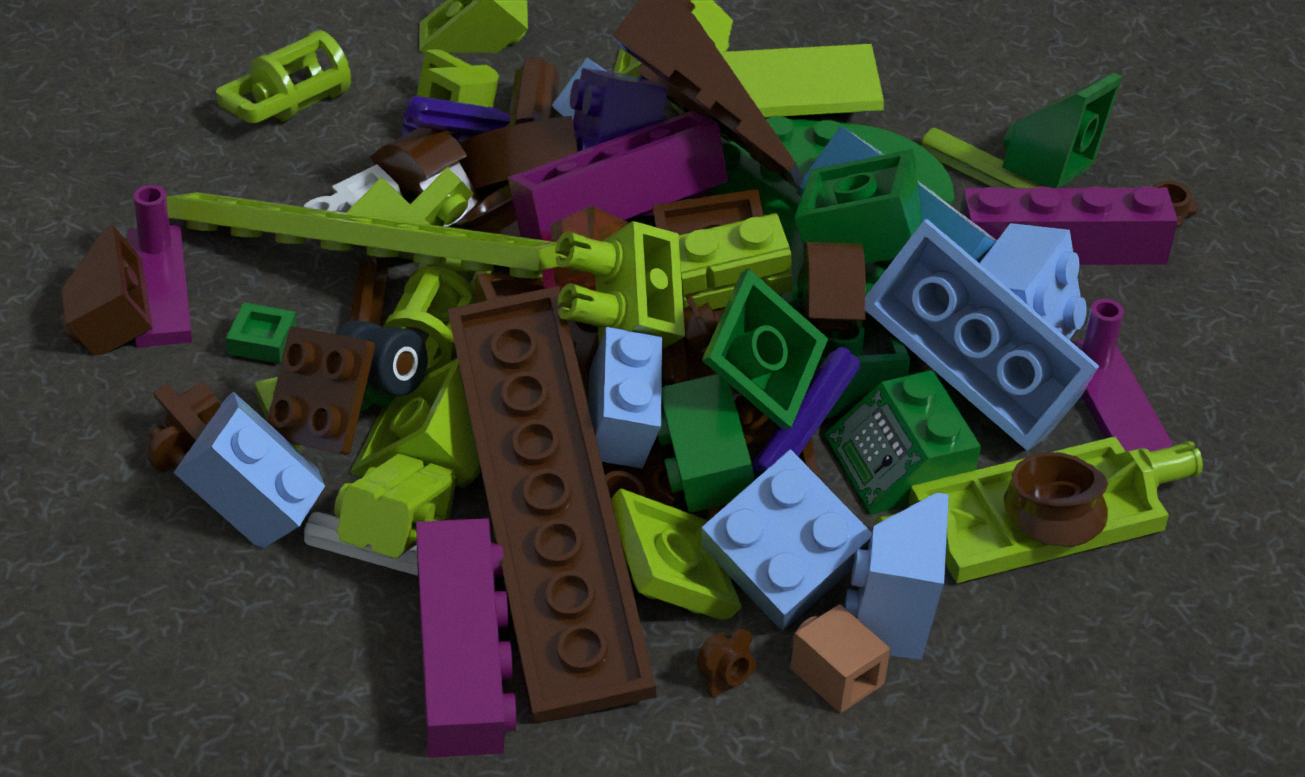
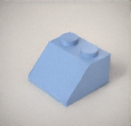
M235 392L226 397L174 471L176 476L254 545L263 548L299 527L325 487L318 468Z
M935 493L878 523L873 527L868 550H856L851 585L858 586L857 591L846 590L843 607L891 648L889 656L922 660L944 585L949 494Z

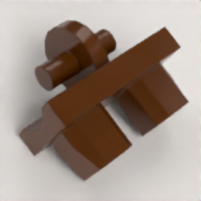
M204 381L180 395L168 383L153 392L155 399L167 411L165 424L168 428L165 429L164 426L160 425L152 429L150 433L152 441L147 450L148 460L160 472L179 466L205 429L206 424L210 422L221 406L214 392Z

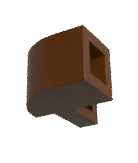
M418 128L384 145L370 156L374 165L378 164L399 185L402 197L413 192L417 198L446 167L451 169L474 194L467 200L468 207L462 216L450 225L444 224V227H451L459 220L468 216L474 207L481 202L459 163L467 155L455 138L446 130Z
M804 242V261L798 275L797 299H803V317L818 330L858 332L864 323L866 276L862 244Z

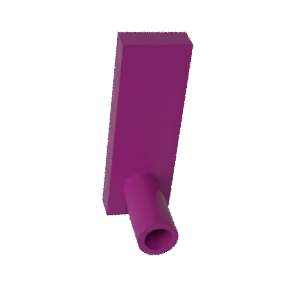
M144 185L139 187L133 194L137 228L127 229L128 243L143 261L153 329L136 337L137 348L192 343L181 226L169 225L166 191L158 185Z
M1111 299L1094 301L1091 305L1084 340L1072 343L1099 365V368L1083 392L1082 398L1104 439L1116 437L1126 452L1139 448H1146L1151 452L1174 446L1117 346L1124 315L1123 307Z

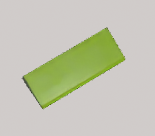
M872 44L720 52L764 117L884 110V99ZM672 103V107L680 115L685 113L683 110H681L679 107Z

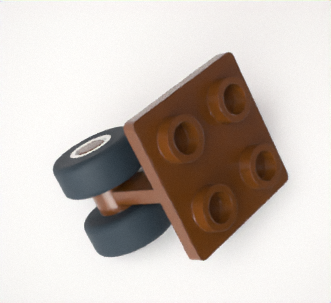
M364 321L348 322L336 334L291 327L283 350L282 362L267 422L290 443L348 455L351 451L367 382L375 391L381 394L402 397L412 393L421 384L427 370L428 355L424 341L412 330L397 327L383 329L375 323Z

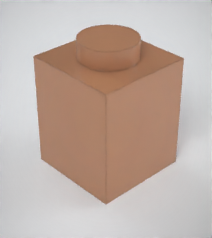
M839 604L822 616L810 617L800 625L793 637L790 669L841 714L885 684L891 648Z

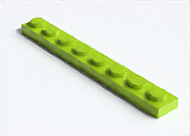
M200 192L166 196L169 218L187 220L186 228L191 230L214 231L218 230V225L230 226V234L239 237H261L262 231L275 233V241L280 243L303 244L307 243V238L320 239V248L328 250H352L353 244L367 246V255L375 257L399 256V251L414 253V262L423 264L446 263V258L461 260L462 269L471 271L494 270V265L510 267V276L519 278H541L543 270L558 267L556 257L561 255L555 253L557 242Z

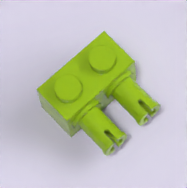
M632 221L602 242L570 231L564 232L560 236L555 253L561 254L556 257L557 265L562 268L575 269L595 275L596 291L573 283L566 284L562 288L558 297V305L565 306L558 309V315L561 319L598 327L599 344L606 327L662 337V350L685 337L678 233Z

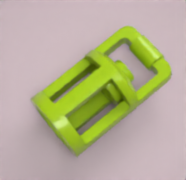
M315 30L302 37L299 41L252 60L250 73L217 88L216 99L221 108L248 123H257L271 116L281 122H285L295 117L297 111L328 96L335 98L349 91L351 72L348 61L335 39L325 31ZM320 48L326 53L333 66L326 71H322L317 60L316 50ZM304 68L309 78L293 85L289 75ZM252 92L257 103H252L242 96Z
M446 258V263L444 264L420 263L417 270L410 276L404 287V294L394 313L386 320L383 329L387 327L403 329L414 327L430 334L425 342L428 355L425 374L437 370L451 362L456 353L447 309L477 303L474 283L476 274H488L491 271L465 270L461 268V260Z

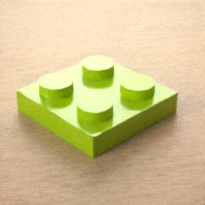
M621 488L611 498L622 549L631 571V580L639 593L650 599H660L686 608L692 613H701L719 620L731 618L742 608L730 576L702 548L701 527L708 522L706 519Z

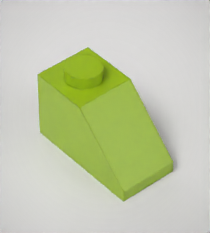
M446 0L420 21L419 51L425 52V50L441 49L447 53H499L506 46H513L518 43L528 30L527 0Z

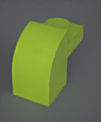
M441 49L425 50L417 96L493 108L499 74L488 65L472 66Z
M446 167L409 204L381 177L346 213L437 226L450 225L458 220L468 207L467 200L474 193L451 169ZM399 251V256L397 257L413 260L414 253Z

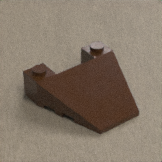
M639 0L612 36L621 49L642 63V66L637 71L640 77L668 87L666 99L685 113L694 111L718 122L720 136L729 143L731 141L735 142L750 153L749 156L796 189L799 188L804 178L796 162L719 52L715 42L708 36L692 13L696 6L690 0Z

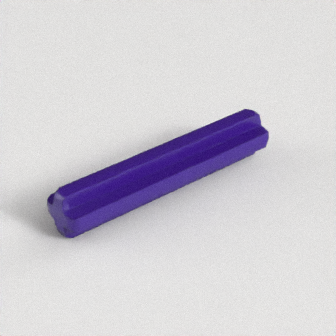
M420 96L411 97L407 101L408 110L403 113L407 123H414L420 128L446 130L471 135H479L504 128L511 122L508 113L500 112L497 108Z
M839 347L836 351L830 352L811 379L792 427L786 430L779 426L753 461V475L756 477L762 475L790 449L797 456L801 454L860 369L859 358L852 355L849 349Z

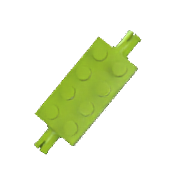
M1111 437L1053 451L1073 455L1092 464L1104 474L1108 481V487L1103 494L1108 507V519L1105 528L1089 542L1071 548L1054 546L1034 539L1020 530L1005 511V492L1016 465L1024 459L913 485L910 488L908 502L912 506L935 493L949 494L945 565L955 582L961 583L1165 531L1169 514L1158 499V486L1188 477H1197L1202 472L1203 464L1198 448L1194 449L1195 444L1192 441H1186L1179 445L1151 452L1146 448L1126 452L1117 438ZM893 515L877 517L874 526Z

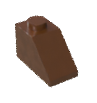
M111 225L101 232L61 289L64 313L60 315L62 327L74 343L82 342L94 356L106 354L153 329L142 258L120 232Z

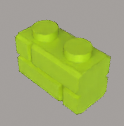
M777 213L752 217L740 222L695 230L691 233L679 235L683 309L689 306L685 297L688 293H691L698 306L708 302L713 310L726 307L741 272L750 269L777 294L792 291L791 251Z
M400 453L377 468L370 467L361 479L352 484L345 483L337 495L334 513L339 518L337 534L340 541L364 549L371 545L373 552L398 559L417 545L416 522L450 520L457 482L455 471L432 463L424 467L423 460Z

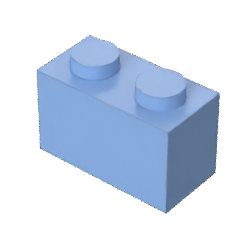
M606 327L589 369L588 408L602 462L643 468L661 428L662 337Z

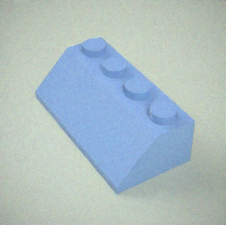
M928 219L921 223L866 295L865 311L1026 451L1036 446L1054 430L1082 396L1099 368L1097 363Z

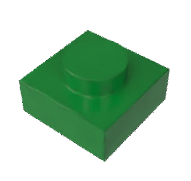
M243 302L226 337L227 354L280 364L289 329L293 326L297 327L296 312Z

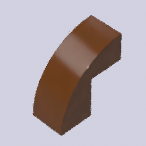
M572 116L532 121L476 135L459 143L467 155L459 163L477 194L492 193L509 183V176L578 152Z

